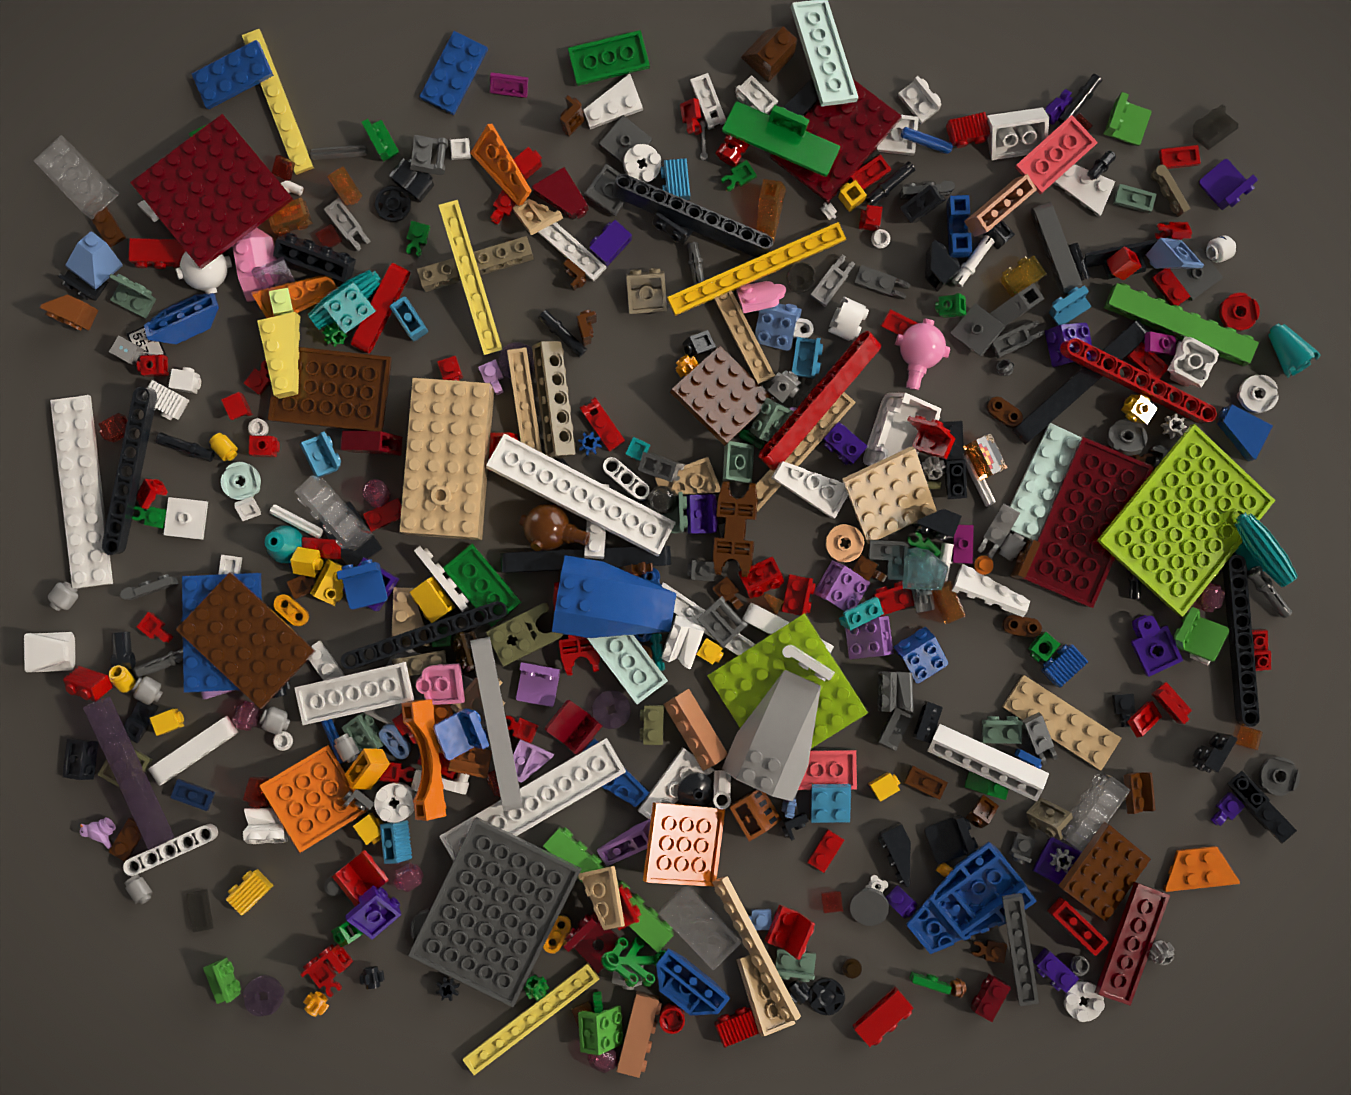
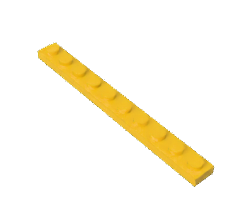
M839 222L675 293L667 297V301L676 316L842 243L846 240V237Z

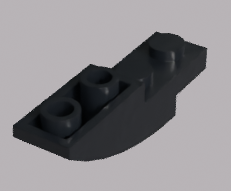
M963 421L942 422V426L949 429L950 433L955 437L948 458L943 459L946 466L944 468L947 499L967 498Z
M1240 771L1227 783L1253 817L1281 844L1297 831L1243 771Z

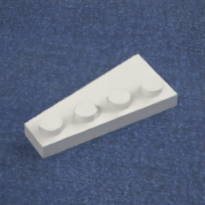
M964 564L959 568L952 588L953 592H965L967 597L973 599L979 597L984 599L986 604H998L1001 609L1022 617L1027 613L1030 600L993 581L990 577L979 574L973 568Z
M682 747L650 794L638 808V812L651 820L653 802L676 803L678 801V786L686 776L692 773L708 775L714 769L710 767L703 771L694 755Z

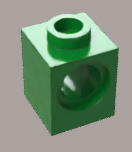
M1041 632L1027 650L1031 652L1029 655L1035 661L1046 662L1061 644L1047 632ZM1041 643L1046 645V651L1043 654L1039 651Z

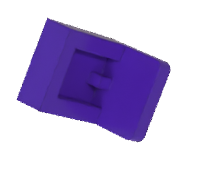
M898 885L885 897L888 903L904 919L912 916L918 906Z

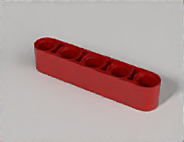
M395 263L389 266L370 303L376 312L359 324L351 341L352 346L368 354L371 353L392 313L389 306L399 299L409 280L411 273L409 270Z

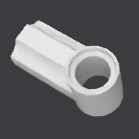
M714 770L713 803L718 809H726L731 803V775L724 770ZM725 795L727 797L726 804H717V797Z

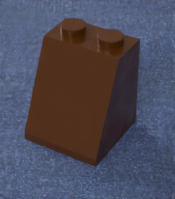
M784 26L768 29L741 58L769 83L794 57L797 38Z

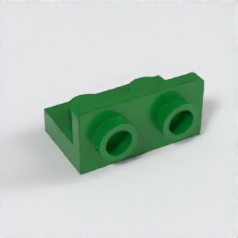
M369 119L362 121L383 162L399 154V150L382 120L373 124L370 123Z

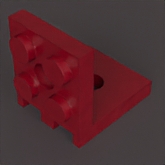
M593 911L591 915L587 913L579 921L580 923L576 929L573 927L565 935L563 947L568 952L575 948L599 973L604 968L601 963L602 955L613 951L615 942L620 937L612 929L604 930L595 911ZM595 940H602L604 948L601 950L595 949L593 946Z

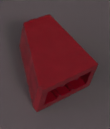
M565 167L532 186L535 195L572 220L584 217L589 210L588 204Z
M342 431L341 450L352 453L401 456L403 437L382 431Z

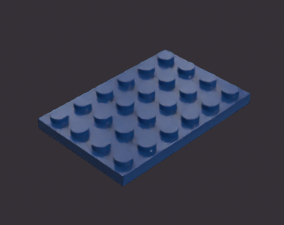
M261 573L234 574L262 600ZM227 574L182 576L183 621ZM183 637L184 692L240 690Z

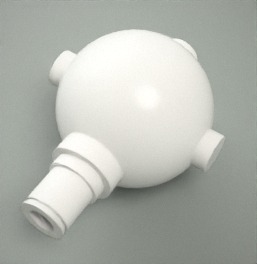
M185 252L181 258L180 267L175 269L178 279H184L191 287L210 294L217 293L216 288L225 280L227 269L232 267L229 256L224 257L221 254L203 269H200L190 255Z

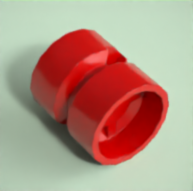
M727 135L724 139L725 143L719 146L716 155L724 163L736 167L741 159V154L746 152L750 144Z
M674 1002L666 1003L661 1008L659 1023L663 1031L668 1034L680 1032L685 1024L684 1010Z

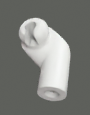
M286 180L281 183L288 193L292 192L300 196L304 188L291 181Z

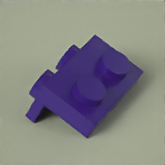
M686 495L688 534L717 532L716 495Z

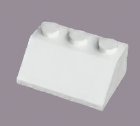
M1043 107L987 115L991 133L987 139L991 160L1028 155L1048 137L1049 117Z

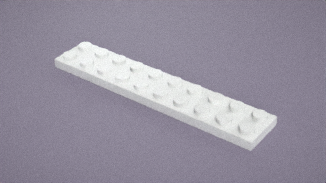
M84 395L50 400L72 588L79 589L113 584L110 555L105 554L102 550L106 519L91 396Z
M506 434L501 438L486 465L487 469L656 556H659L676 523Z
M605 738L520 788L523 808L504 812L502 801L500 800L439 837L454 861L475 817L518 836L624 774L626 770L610 742Z

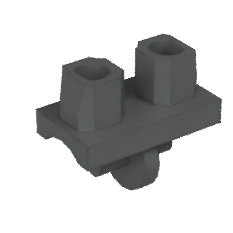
M929 575L909 579L912 585L911 591L915 612L934 610L935 604Z

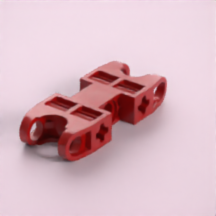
M560 582L554 584V610ZM568 635V639L559 640L561 660L567 676L573 675L572 667L575 660L579 657L587 658L593 666V672H599L600 655L592 645L581 647L584 644H591L585 637ZM578 646L576 648L564 649V647Z

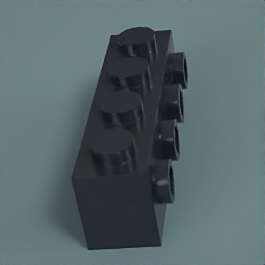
M285 233L278 237L273 256L342 282L347 281L353 276L356 259L347 253H338L333 251L331 247L316 245L314 241L300 239L293 233Z

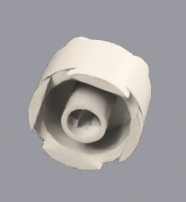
M843 297L841 300L843 305L842 307H837L828 332L850 341L858 337L862 328L859 325L862 320L866 319L869 310L866 309V306Z
M392 782L383 786L377 792L374 807L378 816L383 821L397 823L413 813V800L416 793L406 783ZM394 798L399 800L400 803L398 805L392 803Z

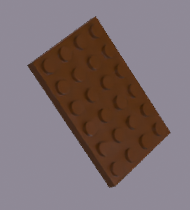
M299 347L298 395L279 399L274 396L272 389L268 420L383 432L392 358L388 356Z
M232 572L227 574L176 629L260 709H263L316 652L314 648Z

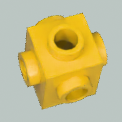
M1131 394L1125 400L1121 411L1132 422L1148 424L1158 408L1150 402V398L1146 395Z

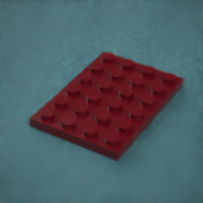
M854 79L853 82L858 94L856 102L821 107L818 100L804 116L809 119L807 132L840 146V150L827 177L774 154L770 155L773 161L827 203L831 201L840 188L845 185L902 119V115Z

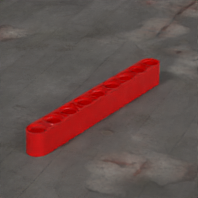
M865 331L858 336L760 451L759 458L772 471L777 469L780 462H785L881 349L880 342L870 331Z
M1074 338L1064 341L1060 346V352L1064 357L1138 394H1144L1150 400L1194 422H1212L1216 418L1217 412L1212 405L1080 339ZM1070 344L1074 346V352L1070 351ZM1087 352L1091 355L1090 361L1086 358ZM1104 360L1107 362V369L1103 366ZM1120 369L1124 371L1123 377L1120 375ZM1137 377L1141 381L1140 385L1136 382ZM1154 385H1155L1156 388H1157V393H1156V394L1153 392V386H1154ZM1170 394L1173 395V401H1172V402L1170 401V398H1169ZM1187 402H1188L1189 405H1190L1189 410L1186 408V403H1187ZM1203 410L1206 412L1205 418L1202 415Z

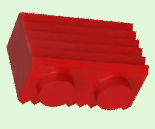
M985 112L950 119L946 124L949 141L953 146H957V148H963L970 142H975V144L983 143L991 134Z
M82 666L75 668V671L73 670L72 673H69L63 679L65 689L70 695H77L85 700L89 699L94 702L113 688L108 675Z
M744 1006L738 1008L733 1015L724 1014L717 1018L718 1021L715 1022V1026L724 1048L759 1034L751 1007L746 1008Z

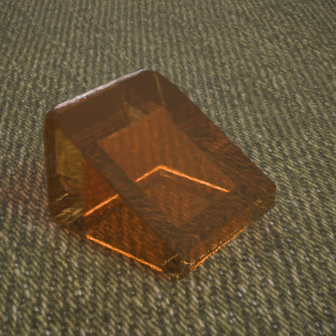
M767 593L764 594V599L775 615H777L783 600Z
M1241 725L1236 744L1258 750L1263 732Z

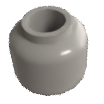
M66 581L64 583H57L48 594V599L51 602L50 606L57 611L61 609L69 610L78 599L77 588L73 589L72 584Z
M148 676L143 677V679L139 678L132 689L134 698L147 705H150L153 701L158 702L163 693L160 691L161 683Z
M270 707L268 710H264L259 723L262 724L263 730L278 735L282 730H287L290 720L287 719L288 713L286 711Z

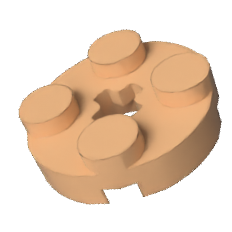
M838 525L826 537V550L830 557L837 562L847 563L854 561L863 551L864 537L859 529L851 525ZM842 538L850 541L848 544L849 548L845 549V547L840 546Z

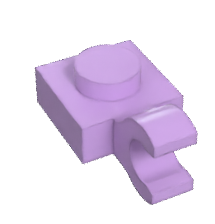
M496 359L479 366L478 368L484 382L492 384L496 395L504 393L499 382L504 377Z

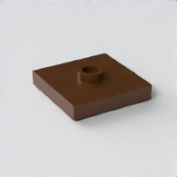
M1036 540L1025 542V546L1016 558V564L1010 577L1014 579L1026 577L1040 542Z

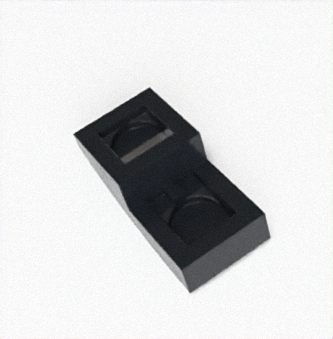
M138 700L132 715L127 718L120 735L135 743H139L151 723L150 717L155 715L159 706L153 703L147 705Z

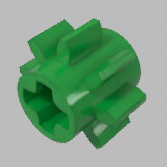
M335 321L333 324H326L325 331L322 332L326 336L324 341L328 344L331 343L334 347L337 344H344L345 337H348Z
M534 975L527 979L526 986L523 988L529 999L534 997L538 1001V999L546 996L549 986L543 976L538 978Z

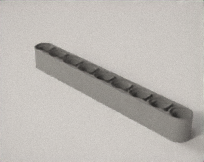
M490 637L471 640L503 811L523 808Z

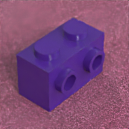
M616 220L612 223H607L602 230L603 233L599 237H594L590 242V252L606 267L632 241V234Z
M840 422L823 439L825 443L823 446L831 453L833 451L839 455L838 459L845 465H852L868 447Z
M1045 947L1033 960V963L1037 966L1035 970L1044 978L1047 975L1052 980L1050 984L1058 991L1062 989L1067 993L1079 980L1068 967Z

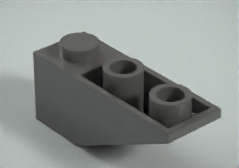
M1033 283L992 311L990 315L1006 326L1041 303L1044 297Z

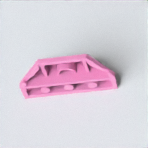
M255 228L232 246L238 279L247 302L256 301L252 292L273 287L280 275L277 257L273 256L275 249L273 238L258 228Z

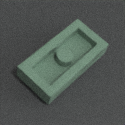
M1119 184L1113 204L1150 214L1154 206L1156 193Z

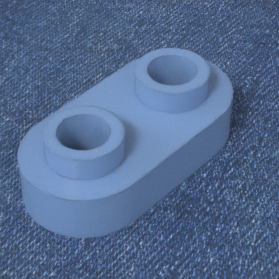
M386 724L379 732V738L392 755L398 759L407 758L411 752V745L407 739L401 735L394 725Z

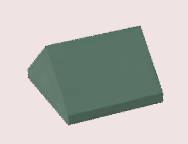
M730 441L724 446L722 482L752 483L754 445Z

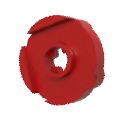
M1234 293L1220 304L1219 316L1224 327L1233 328L1238 332L1251 328L1260 315L1257 301L1246 293ZM1237 307L1244 312L1241 314V317L1235 313Z

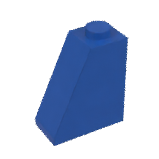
M1234 405L1223 407L1218 414L1220 419L1217 425L1247 461L1256 460L1273 425Z

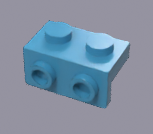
M1085 285L1081 288L1075 287L1068 292L1069 296L1064 299L1060 297L1052 303L1053 306L1049 314L1058 326L1068 323L1090 309L1091 305L1085 298L1089 291Z
M796 338L792 372L798 377L814 379L815 374H819L820 362H817L818 355H822L823 344H820L821 338Z
M321 432L319 436L300 443L316 479L337 471L341 466V459L338 453L334 452L332 440L325 432Z

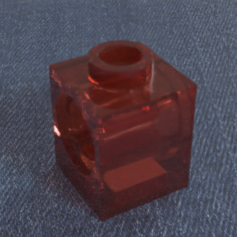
M117 413L98 423L101 428L99 432L104 440L114 443L124 437L127 424L126 416Z

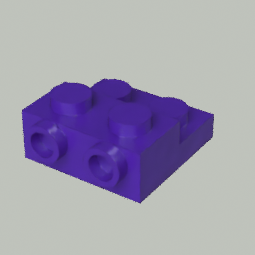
M373 885L359 897L360 903L346 914L345 917L350 924L370 939H374L402 915L399 908L400 903L395 897L391 899L387 897L388 894L382 887L377 889Z

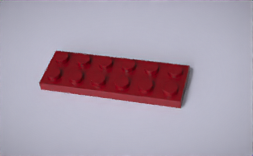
M1134 882L1095 989L1096 994L1131 1006L1170 895Z

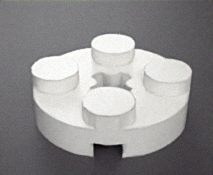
M637 144L624 155L623 167L626 172L625 174L643 182H649L660 171L661 156L653 147L646 144ZM644 159L647 165L640 169L637 161Z
M1254 375L1242 382L1237 398L1246 410L1259 414L1272 409L1276 405L1279 397L1277 395L1278 387L1276 382L1269 376ZM1261 390V396L1263 397L1256 398L1254 392Z
M1077 981L1065 994L1064 1007L1073 1018L1080 1022L1091 1021L1097 1018L1101 1011L1104 1010L1103 996L1095 993L1097 986L1089 982ZM1082 996L1088 998L1085 1006L1079 1004Z

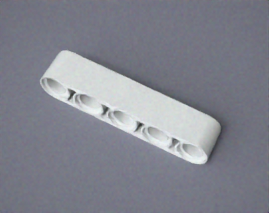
M750 603L742 618L743 621L745 620L747 623L770 635L789 624L788 621L753 603ZM823 641L825 646L831 653L834 646Z
M226 716L154 764L148 770L160 786L235 736L238 730L230 718Z
M206 824L125 861L123 866L124 872L129 876L137 875L213 841L218 836V829L213 824ZM204 829L209 830V832H210V837H209V838H206V837L204 836V834H203ZM186 837L191 838V846L186 844ZM169 845L173 846L174 848L173 854H170L168 852ZM151 853L155 854L156 862L151 861ZM133 861L137 862L138 870L132 867Z

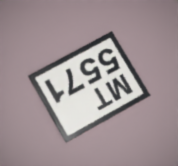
M144 326L127 333L130 342L144 349L143 356L166 355L161 342L147 339Z

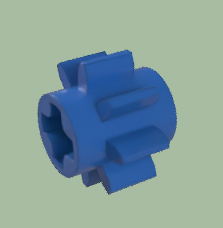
M591 432L588 436L583 433L584 439L578 440L583 445L579 448L580 451L585 449L587 456L590 452L596 455V449L602 448L600 444H597L601 438H595L594 432ZM587 440H590L591 442L595 441L593 442L592 448H590L589 446L585 447L587 445Z

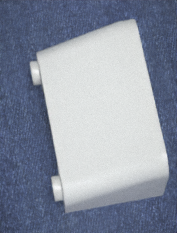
M887 393L881 401L867 444L868 447L864 453V464L868 466L873 465L911 447L918 430L907 421L908 417L918 415L928 421H932V419L939 421L941 408L907 393Z

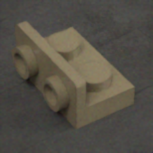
M1041 797L1026 812L1029 825L1035 830L1039 829L1046 833L1047 836L1058 840L1063 838L1061 830L1073 818L1071 812Z

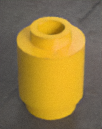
M217 433L210 439L211 448L223 461H231L237 456L238 448L226 435Z
M117 665L109 671V680L120 692H128L135 686V678L125 667Z

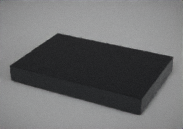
M350 501L318 523L329 539L341 540V557L346 565L353 564L354 567H357L363 557L369 559L383 549Z

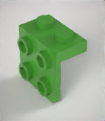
M1191 607L1190 611L1186 612L1183 616L1181 629L1178 628L1175 632L1176 646L1178 649L1208 661H1215L1229 633V629L1226 626L1200 617L1199 609Z

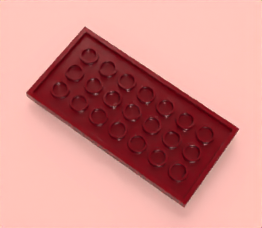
M1081 437L1037 541L1040 542V546L1026 577L1022 579L1085 606L1094 608L1115 559L1097 540L1151 475L1154 467L1090 439Z

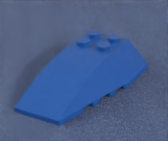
M565 555L552 632L585 638L671 632L677 593L608 563Z
M988 842L954 867L906 925L925 949L932 954L954 945L957 941L967 940L971 938L970 936L979 932L984 933L989 931V928L1006 924L1002 896L1021 893L1025 910L1037 901L1022 878L998 848Z

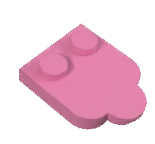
M770 281L746 284L736 289L743 313L775 307L779 304V299H782L786 292L784 285L774 284Z
M460 663L428 666L423 670L422 676L417 679L416 689L424 694L425 699H432L433 705L465 702Z

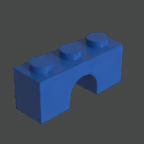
M969 195L950 196L946 202L949 256L954 258L968 257L972 252L971 233L968 232V226L964 221L970 215Z

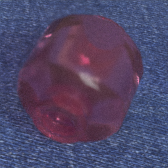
M372 479L362 489L364 499L373 507H381L390 499L389 488L381 480Z
M1209 583L1197 598V604L1202 606L1204 611L1214 612V609L1222 607L1225 592L1221 589L1220 585Z
M243 701V704L235 707L232 722L236 725L237 729L251 731V728H255L258 724L260 710L255 707V703Z
M407 863L395 871L393 882L398 890L402 889L405 892H410L422 884L424 875L417 864Z
M614 1049L601 1055L588 1054L587 1057L590 1067L602 1073L613 1070L618 1062Z

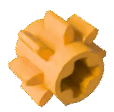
M685 355L676 362L678 366L675 369L680 378L686 377L699 363L694 356L689 358L688 355Z
M316 991L314 994L311 992L303 1001L306 1004L305 1011L314 1017L318 1014L322 1015L329 1007L326 1004L328 998L319 991Z

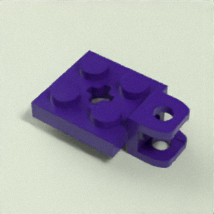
M1143 615L1132 621L1134 632L1139 638L1130 642L1147 677L1183 661L1168 626L1164 625L1159 628L1155 618L1150 615ZM1155 646L1161 648L1159 656L1152 653Z
M1049 837L1032 870L1060 884L1067 873L1062 868L1059 872L1055 871V865L1050 864L1053 861V857L1050 854L1055 855L1057 848L1063 853L1065 849H1068V856L1075 857L1071 860V864H1074L1082 852L1055 838Z

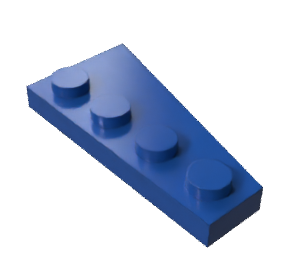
M594 739L583 751L599 742ZM626 768L624 774L601 786L635 807L650 794Z

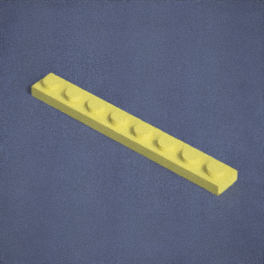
M257 29L243 34L242 38L245 45L255 40L260 42L274 75L260 84L295 174L298 175L313 169L312 161L261 30Z
M458 199L439 204L483 353L486 355L502 350L501 342Z
M586 963L547 993L545 997L539 999L463 1058L464 1063L473 1075H476L600 979L590 964Z

